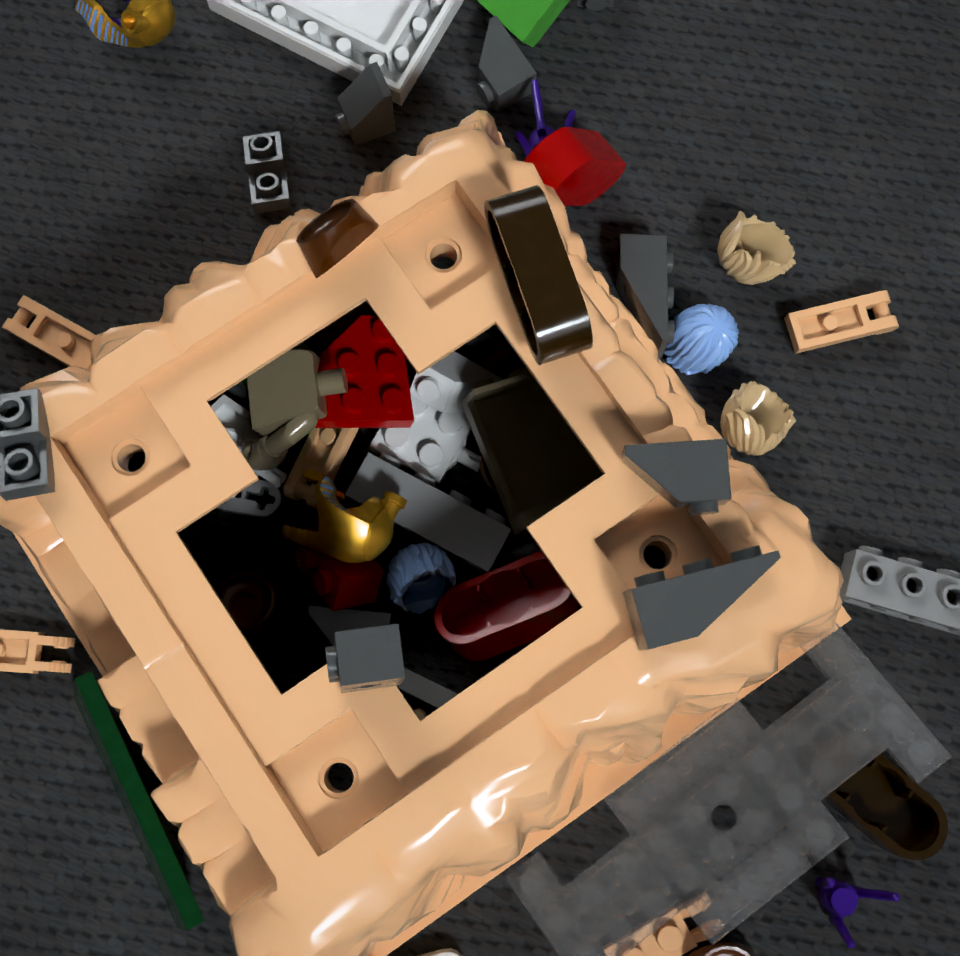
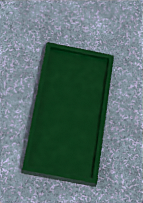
M92 671L74 679V700L175 925L179 929L188 931L204 922L205 919Z

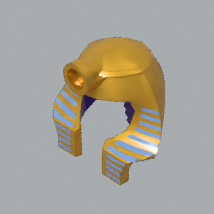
M77 0L75 10L82 15L96 38L100 41L133 48L153 46L162 41L175 25L176 14L171 0H125L128 2V6L123 11L121 19L108 17L102 6L95 0Z
M306 469L304 478L316 485L315 493L319 518L318 531L312 532L283 525L282 537L346 563L372 561L378 557L390 544L393 537L394 520L399 509L404 510L407 500L398 494L385 491L381 499L373 496L359 507L352 508L351 501L344 493L336 490L334 483L326 474Z

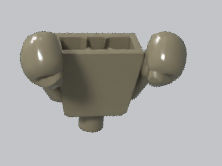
M301 342L247 377L251 426L253 430L264 436L245 442L241 448L242 454L252 469L262 471L278 467L287 456L289 448L317 426L319 419L327 416L326 396L348 392L344 368L323 370L321 359L309 349L307 344Z

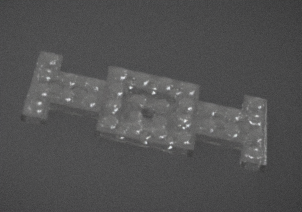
M835 621L832 629L826 630L820 637L800 646L827 678L826 682L764 730L738 698H736L734 702L724 705L605 798V802L630 835L571 882L564 885L540 851L536 852L508 874L505 879L559 956H624L684 908L710 943L714 945L850 838L821 802L832 791L885 750L891 754L914 783L921 782L952 756ZM721 804L730 806L736 814L735 824L727 830L716 828L711 821L713 809Z

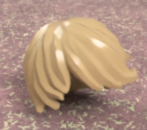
M739 211L736 219L725 228L719 239L717 253L720 265L726 270V275L732 276L734 280L742 284L754 285L772 280L780 274H785L786 271L796 264V261L793 259L795 255L794 248L788 241L790 237L785 235V230H780L774 221L766 223L758 220L755 214L747 219L745 214Z
M750 381L748 384L742 383L739 390H733L732 395L724 405L720 427L724 439L728 441L731 447L736 448L738 452H744L746 455L756 456L763 455L774 449L785 438L788 430L796 422V419L793 416V411L788 408L789 405L784 403L776 392H771L767 386L757 384L756 381Z

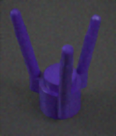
M536 79L531 81L537 128L530 135L529 142L520 130L515 132V136L525 152V157L545 137L555 131L551 127L545 126L539 83ZM574 110L569 111L564 127L573 126L576 115Z
M818 877L815 880L816 885L819 887V903L829 912V922L835 926L842 940L850 949L855 947V942L843 922V917L849 916L855 911L858 899L868 898L894 902L900 899L899 894L896 892L862 888L858 885L850 886L839 879L831 877L825 879Z

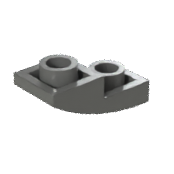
M280 131L244 136L245 165L249 175L251 204L254 214L292 208Z
M38 388L0 394V496L5 501L55 492L51 440L41 391Z

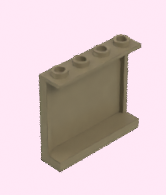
M527 367L517 369L506 376L507 379L495 383L493 378H488L473 384L470 387L471 391L461 402L515 536L528 532L527 526L603 475Z

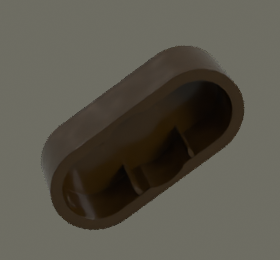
M535 185L486 200L484 208L491 241L527 344L536 363L541 365L591 349L593 346V336L588 311L549 203L542 189Z
M828 732L814 737L805 746L801 755L800 766L806 784L881 849L905 859L924 860L932 857L942 848L948 833L947 817L942 806L935 798L865 740L852 734Z

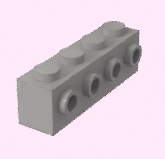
M368 452L345 493V496L350 501L360 506L373 496L381 499L385 491L398 494L407 500V504L404 510L399 509L394 525L431 545H437L441 550L483 573L491 571L511 534L512 529L505 526L508 521L505 517L490 509H486L484 514L470 507L471 499L454 490H451L449 495L435 488L437 481L419 471H416L414 476L400 469L402 463L386 453L381 452L380 456L377 457Z
M859 546L858 549L844 554L841 566L844 582L839 593L842 602L960 636L959 572L948 569H937L936 572L922 568L923 563L918 560L898 557L896 561L883 557L884 552L882 550L869 546Z

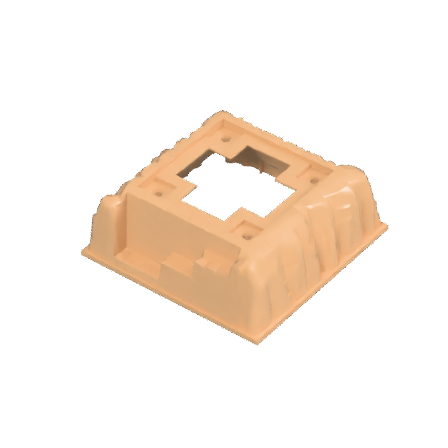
M477 110L462 119L459 126L427 135L417 146L416 156L404 154L394 160L383 172H373L367 175L364 185L360 188L359 196H349L334 200L331 207L344 200H356L379 224V227L352 252L317 279L296 240L301 231L320 213L311 209H301L295 212L294 216H289L281 221L280 224L270 225L264 230L249 264L236 265L220 261L200 263L193 269L189 283L175 285L165 295L163 315L159 321L113 327L106 332L96 335L91 341V370L70 366L30 382L19 390L38 388L42 393L51 440L55 492L5 501L0 496V525L13 532L103 676L96 682L107 701L119 713V717L132 741L141 746L144 760L162 782V785L153 790L150 796L167 820L178 827L179 843L192 864L198 865L201 868L218 906L230 917L229 928L238 956H387L852 619L841 605L843 602L839 593L844 582L842 571L813 542L809 519L797 506L778 498L771 492L766 480L753 465L734 460L728 445L731 500L725 505H718L719 513L688 515V507L675 508L623 463L622 452L625 445L723 439V437L713 426L707 424L705 410L694 400L672 367L662 363L659 359L658 349L653 340L648 338L643 328L624 304L611 294L609 285L602 273L594 271L588 263L586 247L579 233L570 229L565 206L553 187L543 183L533 163L517 161L511 148L506 147L501 133L497 130L494 118L488 111ZM535 185L542 189L549 203L588 311L593 336V346L591 349L541 365L536 363L527 344L491 241L484 208L486 200ZM440 257H448L455 262L448 269L436 268L432 263ZM365 301L368 302L418 375L496 324L603 473L601 477L526 527L579 603L581 609L421 721L397 686L341 693L340 682L329 683L327 664L282 694L178 534L259 480L208 402ZM145 452L143 466L137 471L129 472V459L135 453ZM758 545L762 555L779 550L781 558L698 637L639 651L623 592L636 588L634 578L663 570L665 579H671L684 575L682 565L712 558L714 567L732 563L730 553ZM647 546H656L664 552L666 562L663 569H654L647 565L644 560V550ZM334 763H344L351 768L354 779L349 789L339 790L331 785L328 774Z

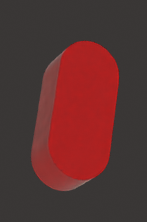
M562 127L549 134L535 146L524 160L526 163L534 164L543 183L553 187L564 206H585L607 191L620 178L626 168L625 161L598 131L573 127Z
M537 552L449 589L436 606L434 622L438 633L459 656L470 661H482L538 639L580 610L581 606L544 553Z

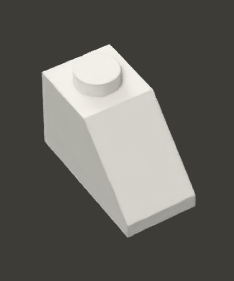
M454 351L419 375L416 373L410 387V394L440 412L465 413L461 402L471 391L470 387L473 384L488 378H493L494 383L504 379Z

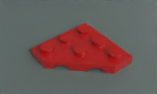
M361 315L319 356L323 370L344 368L348 392L326 396L327 416L319 419L315 428H410L414 422L405 355L377 316Z

